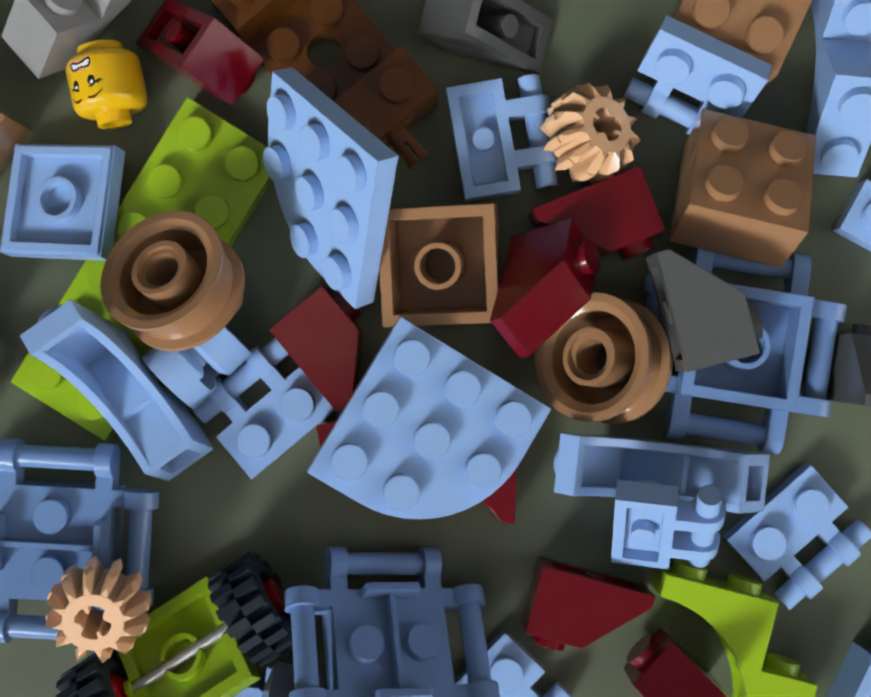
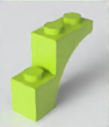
M677 559L674 560L673 566L669 567V570L654 568L650 585L659 596L691 609L703 617L717 634L730 666L733 689L732 697H815L818 685L800 670L801 663L780 654L766 653L779 603L761 591L763 583L731 573L728 575L727 582L707 577V568H696L687 561Z

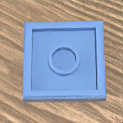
M15 143L0 253L11 257L106 261L114 245L125 151L116 145Z

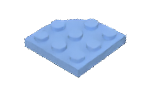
M293 67L272 71L271 94L267 101V115L269 118L268 147L263 152V164L268 176L274 182L282 212L290 228L292 247L299 257L307 258L317 272L326 280L327 284L333 290H336L354 309L373 303L398 155Z
M400 317L397 319L308 467L307 473L356 502L389 516L404 519H433L449 516L480 503L506 482L523 459L551 408Z

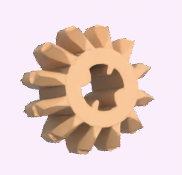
M588 82L584 85H577L552 102L551 106L547 108L549 117L545 119L540 129L550 138L543 151L554 152L557 157L555 171L568 169L572 183L588 180L593 184L613 177L614 173L625 169L634 160L632 150L641 140L631 130L637 118L626 114L624 110L626 98L613 99L608 85L594 88Z
M97 556L89 559L84 569L73 564L65 570L61 577L62 582L54 584L48 594L47 604L51 608L45 617V627L59 630L55 638L56 647L70 643L77 646L75 650L77 661L84 657L88 650L95 651L102 663L111 657L114 649L127 654L133 648L136 636H141L147 629L150 617H148L149 614L146 611L149 610L152 602L151 592L139 589L143 580L141 571L127 576L121 573L123 569L121 558L114 561L109 569H104ZM95 607H100L105 611L98 610Z

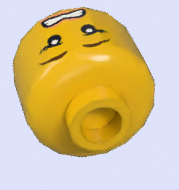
M96 40L78 46L76 49L77 55L71 57L66 65V75L75 112L82 118L97 121L98 128L119 129L131 125V116L142 111L148 103L141 62L137 54L124 49L122 43L116 40Z

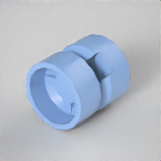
M225 326L212 339L197 347L176 352L151 348L142 357V360L179 399L195 410L218 388L216 377L219 374L231 375L252 353Z

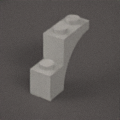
M14 0L1 37L33 74L40 79L65 70L71 57L77 55L76 49L78 46L95 41L106 26L132 0Z

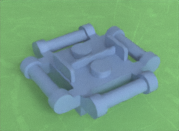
M692 247L689 261L711 274L713 268L768 276L783 279L785 286L784 292L730 284L745 293L747 304H754L758 310L763 328L762 338L757 339L760 353L690 372L675 371L674 369V375H671L665 392L671 394L664 417V437L683 440L685 435L757 446L760 453L779 455L785 440L789 412L830 417L832 401L826 400L838 323L845 322L847 305L814 299L815 297L807 296L812 269V258L809 254L793 252L780 268ZM645 274L642 292L648 293L645 307L655 313L663 323L650 274ZM811 319H815L803 396H799ZM692 396L765 408L764 418L761 424L690 413Z
M2 438L0 440V643H9L12 638L56 640L55 638L59 630L45 627L46 616L17 614L18 599L48 601L47 597L54 584L62 582L61 577L67 568L74 564L84 569L87 561L94 556L98 557L104 569H109L114 561L122 557L124 508L129 509L126 576L141 571L143 580L139 589L151 592L152 602L150 606L153 605L154 586L149 585L153 510L159 508L160 491L145 488H127L125 484H119L120 447L118 444L99 443L96 448L26 445L23 439ZM25 467L94 471L96 482L24 479ZM95 607L98 610L105 611L100 607Z
M328 546L324 555L325 589L301 585L284 591V612L291 614L295 690L289 693V697H500L498 682L491 678L481 608L486 604L483 586L479 584H464L455 588H442L440 578L442 556L438 547H419L417 552H348L345 546ZM417 575V582L366 583L362 589H348L347 576ZM445 612H459L469 684L455 685ZM314 615H322L327 690L319 687Z

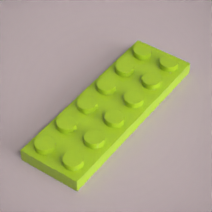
M187 97L118 207L113 247L128 230L142 220L168 211H186L201 216L214 227L220 239L231 247L272 182L263 164V152L267 146ZM86 260L58 305H62L71 299L124 329L143 357L152 347L140 340L131 328L122 325L113 318L103 303L100 286L102 271L106 261ZM28 352L10 382L102 440H111L116 431L96 407L60 373L41 360L31 356Z

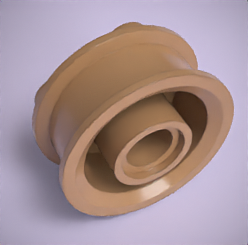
M168 211L142 220L128 230L115 244L107 257L102 271L101 296L106 309L112 317L122 325L131 328L134 334L148 346L168 352L184 351L212 339L230 322L243 303L245 273L237 253L220 239L217 231L207 220L191 212Z
M592 292L591 299L535 351L534 361L536 377L542 393L548 402L561 414L578 421L621 424L645 415L661 399L670 381L673 354L663 323L649 308L631 300L620 299L606 293ZM605 347L607 360L603 369L599 371L597 358L599 352Z

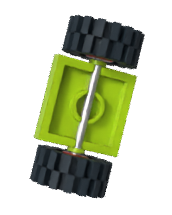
M252 551L246 553L210 578L204 577L149 613L150 621L145 633L141 634V636H136L134 646L127 654L118 651L119 656L117 657L116 650H113L111 657L102 663L97 654L94 653L64 672L56 684V688L60 691L56 697L235 696L261 679L255 666L256 662L259 666L263 667L292 648L291 614L284 612L285 590L280 584L281 579L276 573L273 574L271 572V567L266 561L262 562L260 555L257 553L253 554Z

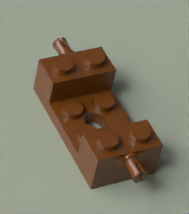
M209 0L235 34L264 58L261 65L271 77L272 71L293 67L387 147L392 146L406 162L410 170L418 165V160L406 145L421 162L429 155V152L421 146L409 130L438 107V89L401 45L397 49L391 45L355 0ZM323 40L332 41L340 47L339 59L329 67H318L310 61L311 49L316 43Z

